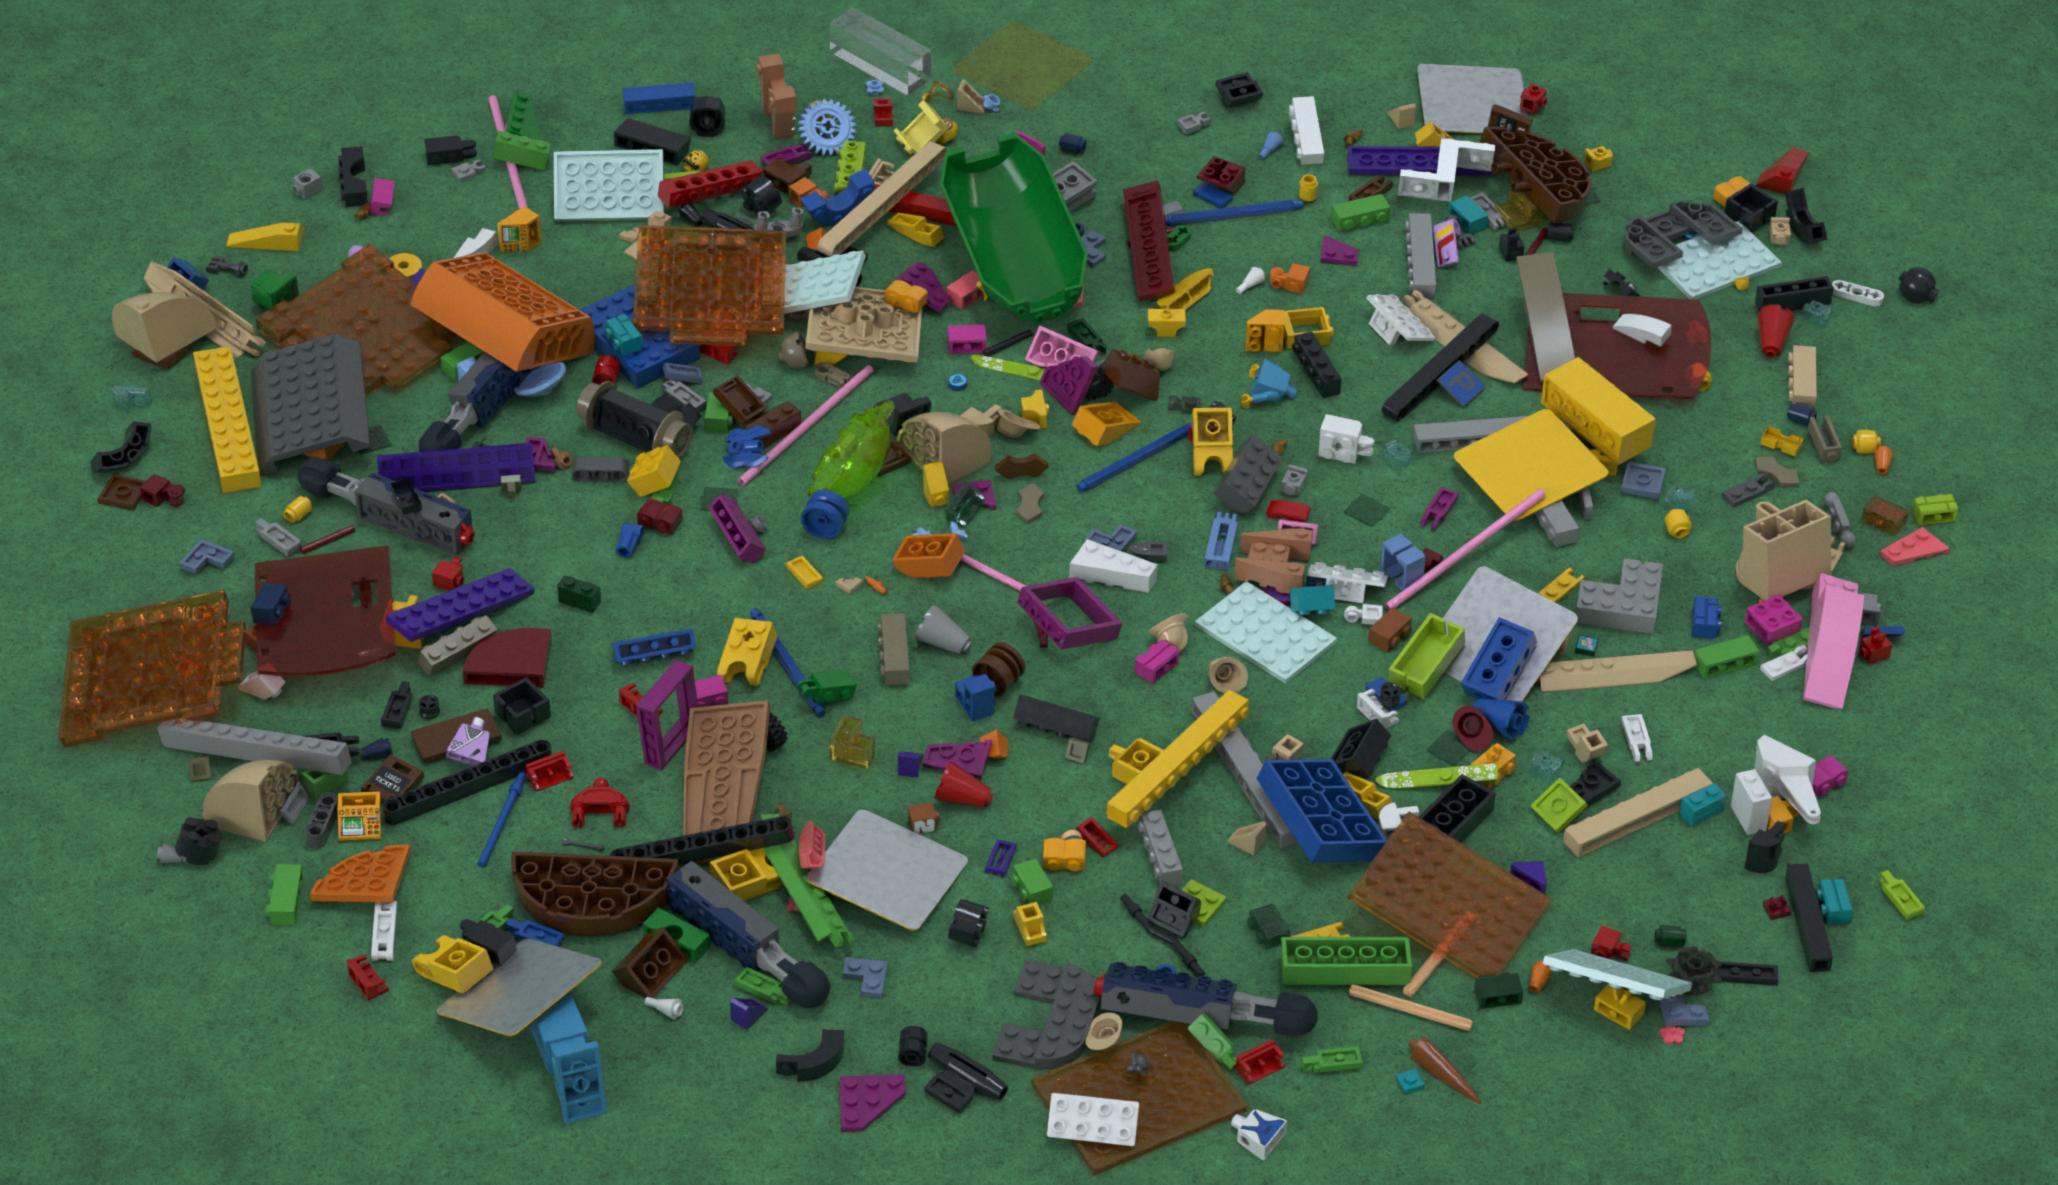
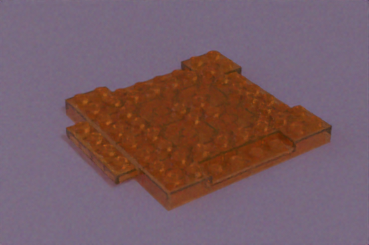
M639 225L633 325L637 330L670 331V343L745 346L746 334L783 335L786 231Z
M368 244L342 261V268L290 302L283 300L255 318L257 329L281 348L332 334H338L360 342L366 397L385 384H388L394 390L398 389L439 361L441 356L452 351V346L447 342L458 336L450 329L410 305L417 284L394 267V262L371 244Z
M219 590L71 621L58 738L63 747L103 740V733L177 718L182 724V722L220 716L222 686L242 682L246 633L244 619L227 623L229 600L225 591Z

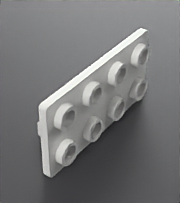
M1392 294L1367 296L1366 299L1376 308L1369 325L1389 345L1396 344L1400 334L1408 341H1434L1435 336L1431 333L1430 329L1425 327L1420 322V319L1414 316L1410 309L1399 301L1397 296Z
M1321 562L1311 564L1307 572V576L1326 578V585H1334L1336 600L1357 603L1364 602L1366 584L1385 587L1388 581V575H1384L1382 571L1369 573L1365 572V569L1362 568L1348 570L1342 565L1328 567L1325 563Z
M1052 1093L1047 1136L1134 1146L1139 1103Z

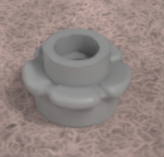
M757 515L753 519L751 518V526L755 532L764 533V529L767 527L765 521Z

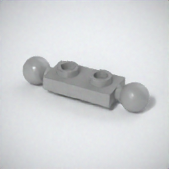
M1829 492L1825 495L1824 502L1828 507H1831L1828 509V515L1831 516L1834 522V532L1838 533L1840 542H1845V547H1851L1855 544V535L1849 532L1850 524L1838 494Z

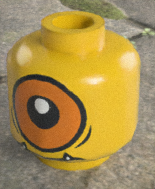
M948 118L942 120L949 128L935 142L945 144L956 138L958 127L955 122Z

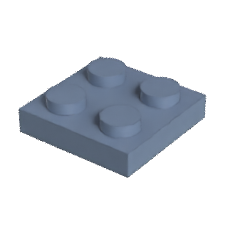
M1628 462L1621 493L1659 499L1666 468Z

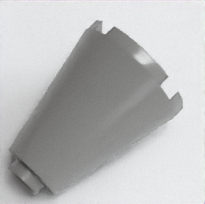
M933 605L923 617L925 620L922 624H919L914 638L920 642L960 655L963 652L967 653L972 645L970 642L971 637L945 612Z

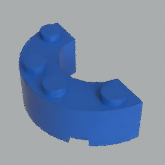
M863 169L849 176L847 187L837 196L824 198L815 191L800 199L816 222L831 226L838 224L875 191V183L867 170Z

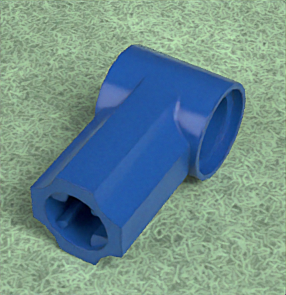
M623 523L620 539L616 546V554L624 558L633 555L637 543H641L640 538L644 536L643 525Z

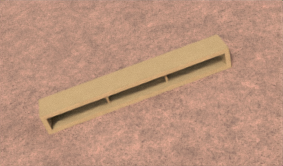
M1699 768L1688 771L1684 775L1670 779L1668 782L1655 786L1647 792L1638 794L1612 808L1605 809L1601 813L1568 826L1564 832L1563 842L1577 858L1678 812L1681 807L1682 798L1713 783Z

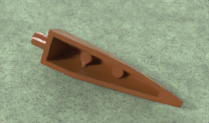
M1421 1037L1419 1041L1413 1038L1408 1045L1413 1049L1412 1060L1465 1097L1478 1104L1482 1103L1461 1073L1426 1037Z

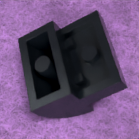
M1248 72L1219 79L1215 83L1222 96V103L1226 108L1260 100L1263 96L1257 81H1253Z
M1777 821L1768 832L1759 829L1751 838L1748 845L1745 869L1755 873H1767L1777 867L1778 858L1783 850L1781 843L1785 838L1783 833L1784 823Z
M1161 881L1153 898L1155 903L1148 920L1185 938L1194 918L1197 919L1199 916L1201 900Z

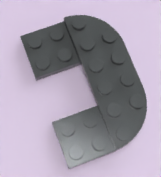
M1692 200L1670 203L1669 210L1646 219L1639 215L1630 220L1626 226L1624 247L1630 256L1637 255L1654 269L1683 257V251L1672 242L1674 239L1696 231L1713 246L1741 235L1742 227L1719 208L1709 203H1691Z
M1025 960L1014 996L1052 1003L1053 1005L1044 1031L1003 1023L993 1052V1060L1036 1069H1056L1062 1067V1064L1069 1061L1074 1062L1079 1058L1087 1046L1086 1037L1091 1022L1098 1012L1099 997L1093 993L1095 984L1093 977L1079 966L1066 963L1065 968Z

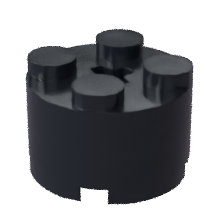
M711 96L697 97L690 108L689 125L698 136L715 137L720 131L722 132L726 116V109L722 100Z
M765 176L757 177L740 189L744 200V208L748 211L753 210L757 218L759 212H762V214L763 211L771 213L782 204L781 195L778 190L774 191L772 188L774 184Z
M186 818L181 826L175 845L177 855L179 857L181 855L184 856L186 862L190 864H209L211 860L216 858L222 840V833L218 828V823L211 819Z
M960 899L953 915L954 920L953 924L951 923L948 938L977 948L981 938L978 934L985 931L987 921L984 919L987 918L990 908Z

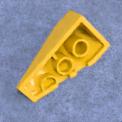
M278 223L230 233L226 247L299 251L305 225L300 223Z

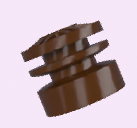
M998 642L973 665L972 675L980 676L986 674L989 680H992L996 686L994 696H1002L1025 673V661L1015 648L1009 644Z

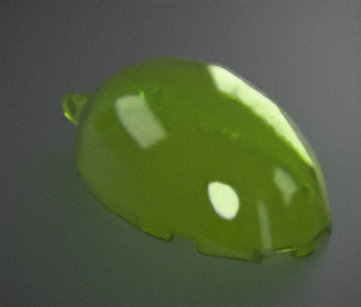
M887 400L880 406L875 404L873 408L866 409L860 415L855 413L850 418L852 422L848 427L841 428L837 433L840 437L835 444L830 443L813 472V485H808L809 497L818 490H829L841 495L848 502L867 488L883 469L890 451L891 430L888 418L894 409L892 401Z

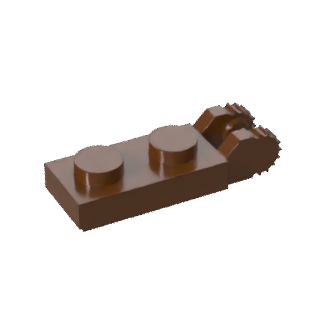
M1380 175L1350 194L1348 201L1379 194L1383 195L1392 189L1393 182L1388 180L1384 183L1385 177Z

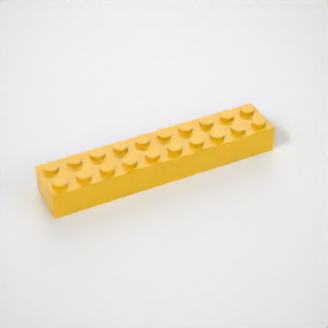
M231 346L193 352L222 492L228 493L261 487L258 463Z

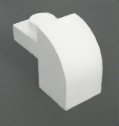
M1394 802L1382 808L1379 814L1378 827L1387 841L1396 840L1402 834L1403 827L1410 826L1419 817L1418 807L1397 808Z

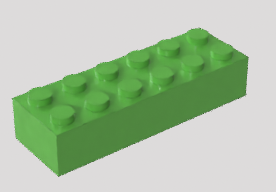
M1281 937L1282 985H1407L1411 983L1412 962L1409 937Z

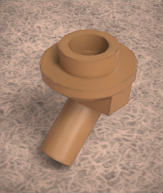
M556 447L551 449L550 452L555 458V465L560 469L565 470L573 464V457L570 452H559Z

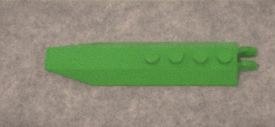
M761 814L760 817L761 820L780 816L779 814ZM793 839L785 844L765 847V854L817 942L828 937L836 948H841L843 943L846 947H852L855 938L847 929L825 890L807 881V875L812 869L801 868L799 847Z

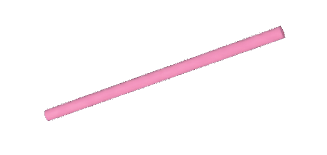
M491 95L488 101L498 133V130L504 131L505 125L497 97ZM506 161L518 208L520 209L523 206L528 208L516 164Z
M870 365L864 367L766 454L769 457L767 461L750 468L738 478V483L743 486L749 483L874 372L873 368Z
M1539 489L1388 601L1384 605L1388 611L1392 607L1397 608L1545 497L1544 491Z

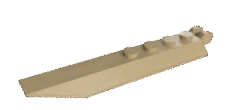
M151 261L144 279L153 293H176L202 303L213 314L218 328L206 334V337L220 347L231 346L232 354L236 358L241 357L246 352L257 357L260 356L261 352L252 347L251 344L254 342L258 346L263 347L266 342L260 337L255 336L256 333L252 324L178 272Z
M1417 290L1412 291V297L1405 295L1402 298L1404 304L1409 307L1410 312L1418 317L1425 327L1430 329L1431 333L1435 336V340L1444 347L1466 328L1465 325L1434 302L1424 298L1422 293ZM1488 342L1482 345L1465 361L1484 376L1511 383H1517L1528 376V373Z
M1693 650L1549 662L1536 682L1540 683L1541 693L1660 683L1697 666Z

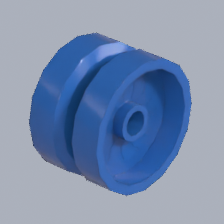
M818 490L812 493L801 514V524L809 534L815 537L833 539L839 535L849 515V506L841 495L829 490Z

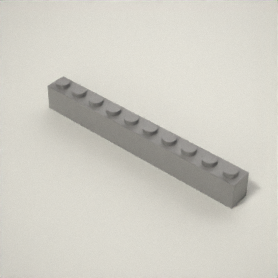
M1528 416L1416 424L1413 430V441L1417 453L1460 450L1472 442L1481 440ZM1563 422L1579 440H1586Z
M1214 691L1192 698V713L1196 719L1219 699ZM1237 725L1233 731H1230L1225 736L1222 742H1218L1215 745L1216 750L1261 819L1266 823V827L1279 847L1283 848L1298 843L1256 779L1263 765L1260 762L1258 753L1252 750L1249 740L1245 739L1240 726Z
M169 715L165 717L157 728L162 745L167 748L250 761L278 760L290 763L294 768L343 775L352 762L347 743Z

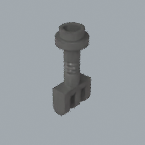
M1454 214L1447 216L1445 219L1447 221L1455 218L1458 224L1460 222L1459 218ZM1461 230V234L1456 236L1458 249H1461L1463 245L1468 247L1469 242L1471 245L1476 244L1471 232L1464 234Z
M215 256L206 267V271L218 274L221 270L236 272L238 276H243L248 272V265L243 261H239L237 264L226 263L224 257Z

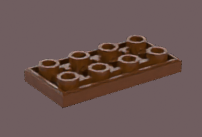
M486 708L412 730L411 737L423 762L427 763L446 757L447 749L462 724L471 726L474 717L485 721L482 730L490 733L488 744L502 740L501 733L489 709Z

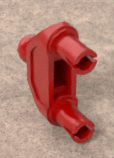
M597 778L594 780L593 787H588L580 792L570 802V811L573 813L571 824L577 828L578 821H580L579 828H582L585 825V814L614 813L613 825L619 828V821H621V827H624L627 822L626 813L630 809V803L623 794L609 787V783L605 778Z

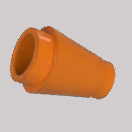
M1880 446L1874 452L1876 469L1878 474L1886 475L1893 458V452L1887 446Z
M1537 961L1532 966L1528 987L1530 991L1538 994L1552 975V970L1549 969L1550 966L1543 964V961Z

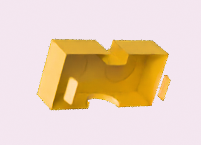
M1768 426L1761 437L1760 444L1772 449L1780 448L1781 452L1796 457L1803 446L1804 438L1793 434L1786 437L1782 435L1781 430Z

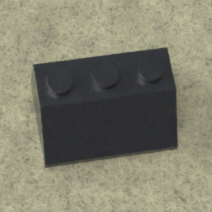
M1377 718L1347 730L1331 759H1333L1342 774L1348 772L1365 779L1371 775L1372 768L1380 760L1379 756L1388 746L1387 743L1391 734Z

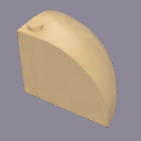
M154 292L141 294L115 304L112 309V322L116 336L156 363L218 328L213 314L205 305L195 299L176 293Z
M948 412L919 414L906 420L902 424L903 428L898 432L897 443L922 470L923 465L942 461L948 484L991 463V442L987 433L977 424L960 415Z
M257 760L240 765L221 777L211 788L204 800L203 818L216 821L218 828L222 831L267 842L282 817L279 811L294 786L298 782L301 784L299 774L296 770H293L294 766L292 764L278 760Z

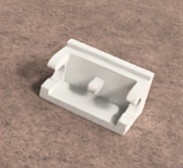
M1374 689L1358 694L1357 708L1370 721L1377 718L1385 729L1399 723V719L1394 717L1398 715L1396 711L1389 712L1377 700L1375 695L1369 697L1376 693Z

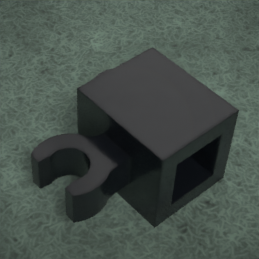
M1509 228L1508 234L1500 235L1499 249L1506 262L1517 261V256L1524 255L1525 246L1519 233L1516 232V228Z

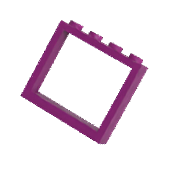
M1079 577L1024 586L1017 600L1020 607L1061 650L1114 640L1118 638L1123 624ZM1069 596L1095 625L1067 629L1042 601Z
M675 660L636 705L644 763L661 771L686 743L690 708L698 707L692 665ZM676 689L680 718L662 738L658 709Z

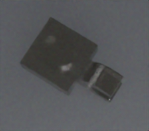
M1169 396L1168 410H1181V414L1192 415L1193 408H1201L1200 397L1182 396V400H1180L1177 396Z

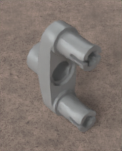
M799 207L797 209L793 208L789 221L769 223L770 214L766 211H763V214L759 212L753 233L760 239H768V243L773 246H780L783 244L784 238L801 233L803 225L801 221L804 211Z

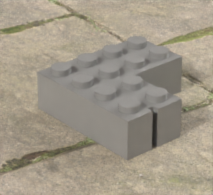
M1624 558L1620 585L1581 580L1576 609L1577 623L1654 634L1663 564L1648 561L1642 564L1640 560Z

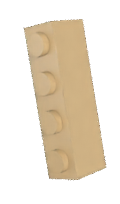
M1793 345L1792 353L1789 352L1788 364H1791L1788 367V376H1791L1788 380V389H1791L1788 393V401H1791L1793 404L1800 403L1815 408L1817 397L1816 347Z

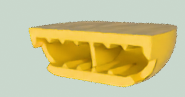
M1212 268L1202 269L1187 276L1175 286V293L1161 296L1158 299V306L1161 309L1186 310L1210 291L1211 276H1214Z

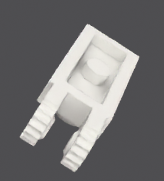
M1801 645L1794 651L1760 665V670L1771 681L1794 672L1806 665L1807 647Z
M1642 714L1622 716L1621 723L1629 748L1632 750L1634 761H1640L1639 749H1644L1647 761L1652 760L1651 741Z

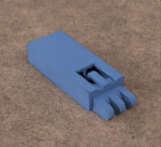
M1222 512L1217 513V518L1213 520L1204 567L1229 570L1237 534V514H1233L1232 519H1230V513H1225L1224 518H1222ZM1219 532H1222L1221 538H1225L1226 542H1223V539L1217 541Z

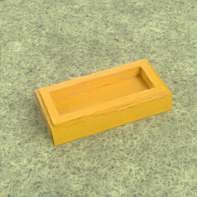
M803 555L786 562L788 570L806 589L824 582L823 577Z

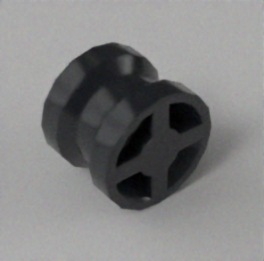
M1387 682L1381 686L1380 703L1384 707L1393 708L1399 704L1401 692L1399 685Z
M425 695L420 698L419 708L422 718L434 719L440 714L439 700L436 696Z

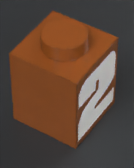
M932 803L908 807V822L911 831L917 834L937 831V823L940 822L938 810H934Z

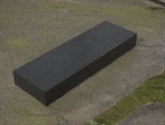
M1714 961L1713 981L1778 986V966Z

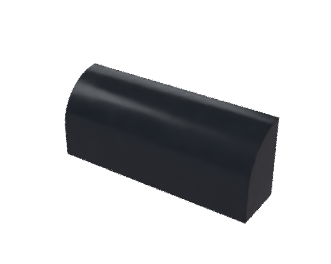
M627 118L614 132V146L626 150L663 149V161L677 166L687 155L691 143V137L630 118Z

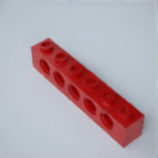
M752 160L663 180L659 181L657 197L668 208L735 193L739 192L741 188L757 177L762 176L763 171Z

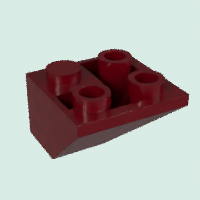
M1213 156L1197 175V179L1236 194L1245 183V167Z

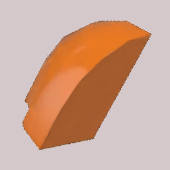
M822 227L806 234L808 248L817 250L820 239L827 233Z
M997 729L980 737V742L992 739V747L989 753L990 758L1003 759L1008 756V739Z

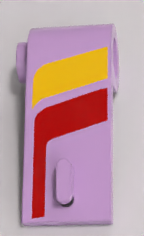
M1453 218L1434 225L1432 229L1438 268L1459 262L1456 236L1461 234L1458 221Z

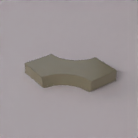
M1755 457L1757 475L1766 473L1777 482L1779 488L1799 486L1796 469H1788L1781 466L1775 460V457Z
M1033 483L1018 490V497L1022 503L1015 509V515L1028 525L1042 517L1043 512L1038 504L1045 498V493Z

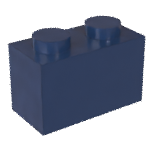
M264 583L250 607L253 623L277 625L279 619L283 617L286 607L291 602V595L288 594L287 585Z

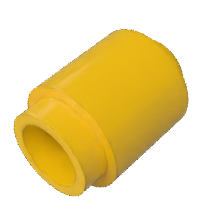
M1304 175L1300 180L1299 197L1303 201H1314L1317 198L1318 181L1314 175Z
M298 496L285 507L283 515L286 520L293 524L296 521L299 522L312 511V503L307 497Z

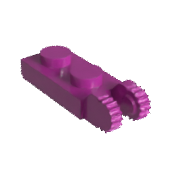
M801 144L761 155L760 161L764 167L777 158L791 165L800 161L810 160L813 155L810 150H807L808 147Z
M1441 487L1426 508L1420 521V526L1425 527L1431 517L1434 518L1431 530L1436 531L1441 521L1443 522L1459 499V493Z

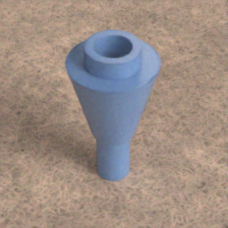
M1269 132L1263 150L1258 157L1264 160L1269 153L1282 145V136L1277 132Z

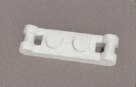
M397 901L393 903L375 902L371 951L372 962H378L379 959L394 961ZM379 948H387V950L379 951Z

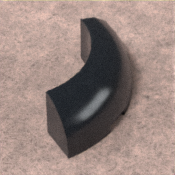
M133 421L125 431V440L122 447L108 452L96 453L90 461L92 471L95 473L113 472L134 462L142 454L149 442L151 423Z

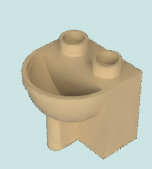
M1808 500L1783 510L1778 509L1769 502H1759L1756 504V521L1743 526V549L1736 564V576L1742 585L1763 600H1767L1776 595L1784 598L1785 595L1799 589L1812 588L1820 573L1831 576L1830 515Z

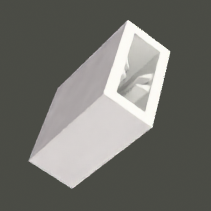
M1755 769L1736 773L1731 800L1733 812L1747 835L1755 834L1759 829L1766 831L1772 802L1770 793Z

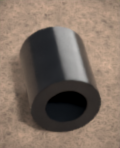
M1550 221L1547 239L1569 243V240L1574 238L1575 229H1572L1571 224Z

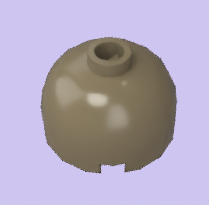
M800 331L786 336L782 341L781 351L779 352L782 363L786 362L789 367L797 370L812 366V360H807L809 349H805L806 341L803 335L800 334Z

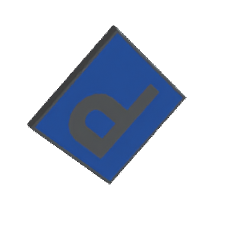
M1460 360L1436 380L1462 407L1486 387Z

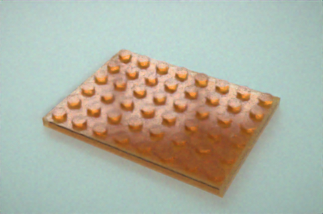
M1411 812L1406 814L1347 897L1476 978L1483 975L1496 976L1503 972L1552 900Z
M1168 1022L1112 1045L1109 1048L1097 1051L1031 1078L1032 1086L1049 1110L1052 1093L1139 1103L1134 1146L1070 1139L1094 1175L1230 1119L1236 1114L1248 1111V1105L1217 1062L1188 1030V1023ZM1133 1052L1145 1054L1146 1058H1148L1150 1067L1147 1068L1148 1073L1145 1076L1137 1071L1133 1073L1128 1071L1127 1065L1132 1063L1131 1054Z

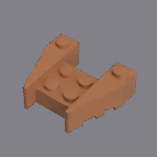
M780 54L759 56V64H756V71L760 78L763 115H772L773 140L794 136V123L796 122L793 115L797 112L796 94L792 86L786 85Z
M1300 528L1242 533L1241 553L1249 554L1248 559L1235 558V579L1249 582V580L1260 583L1261 587L1267 588L1269 585L1275 587L1278 592L1290 594V588L1304 587L1305 564L1289 563L1290 559L1310 561L1313 530Z

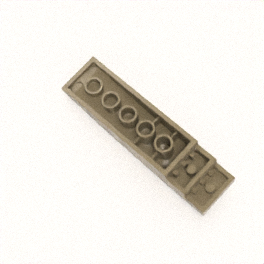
M1553 252L1517 256L1523 303L1541 383L1544 381L1545 374L1575 359Z

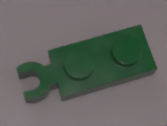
M1084 318L1067 324V330L1079 343L1097 351L1100 350L1104 354L1106 353L1107 347L1102 343L1103 339Z

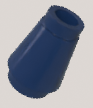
M383 737L361 748L364 760L388 757L389 754H393L389 739H383Z

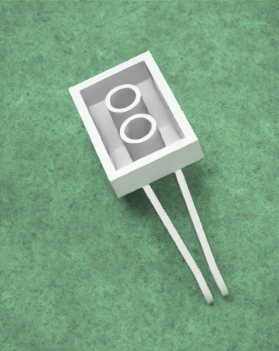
M1763 735L1757 740L1754 769L1757 771L1771 797L1779 796L1780 799H1786L1807 823H1819L1821 811L1813 791L1816 760Z

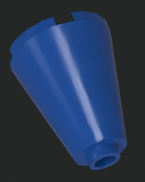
M1479 698L1472 705V707L1482 712L1494 731L1508 740L1516 741L1515 737L1518 734L1522 736L1528 726L1530 715H1527L1526 709H1529V706L1525 702Z

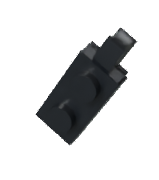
M402 681L399 690L391 692L381 718V726L402 728L413 696L410 693V682Z

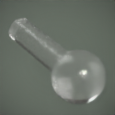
M735 211L732 215L733 218L752 226L757 224V219L747 217L743 211Z

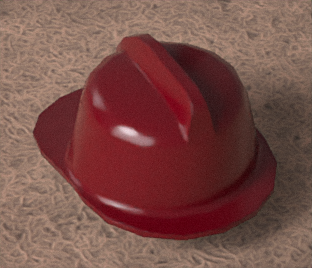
M1464 706L1455 712L1452 724L1462 742L1473 751H1482L1488 748L1492 743L1494 734L1491 725L1482 712L1472 706Z

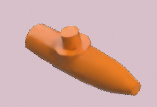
M865 576L868 584L884 596L888 593V590L882 586L884 584L883 581H876L871 577Z

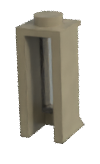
M1824 416L1823 426L1818 427L1814 417H1811L1807 432L1811 435L1821 462L1840 460L1842 446L1829 416Z

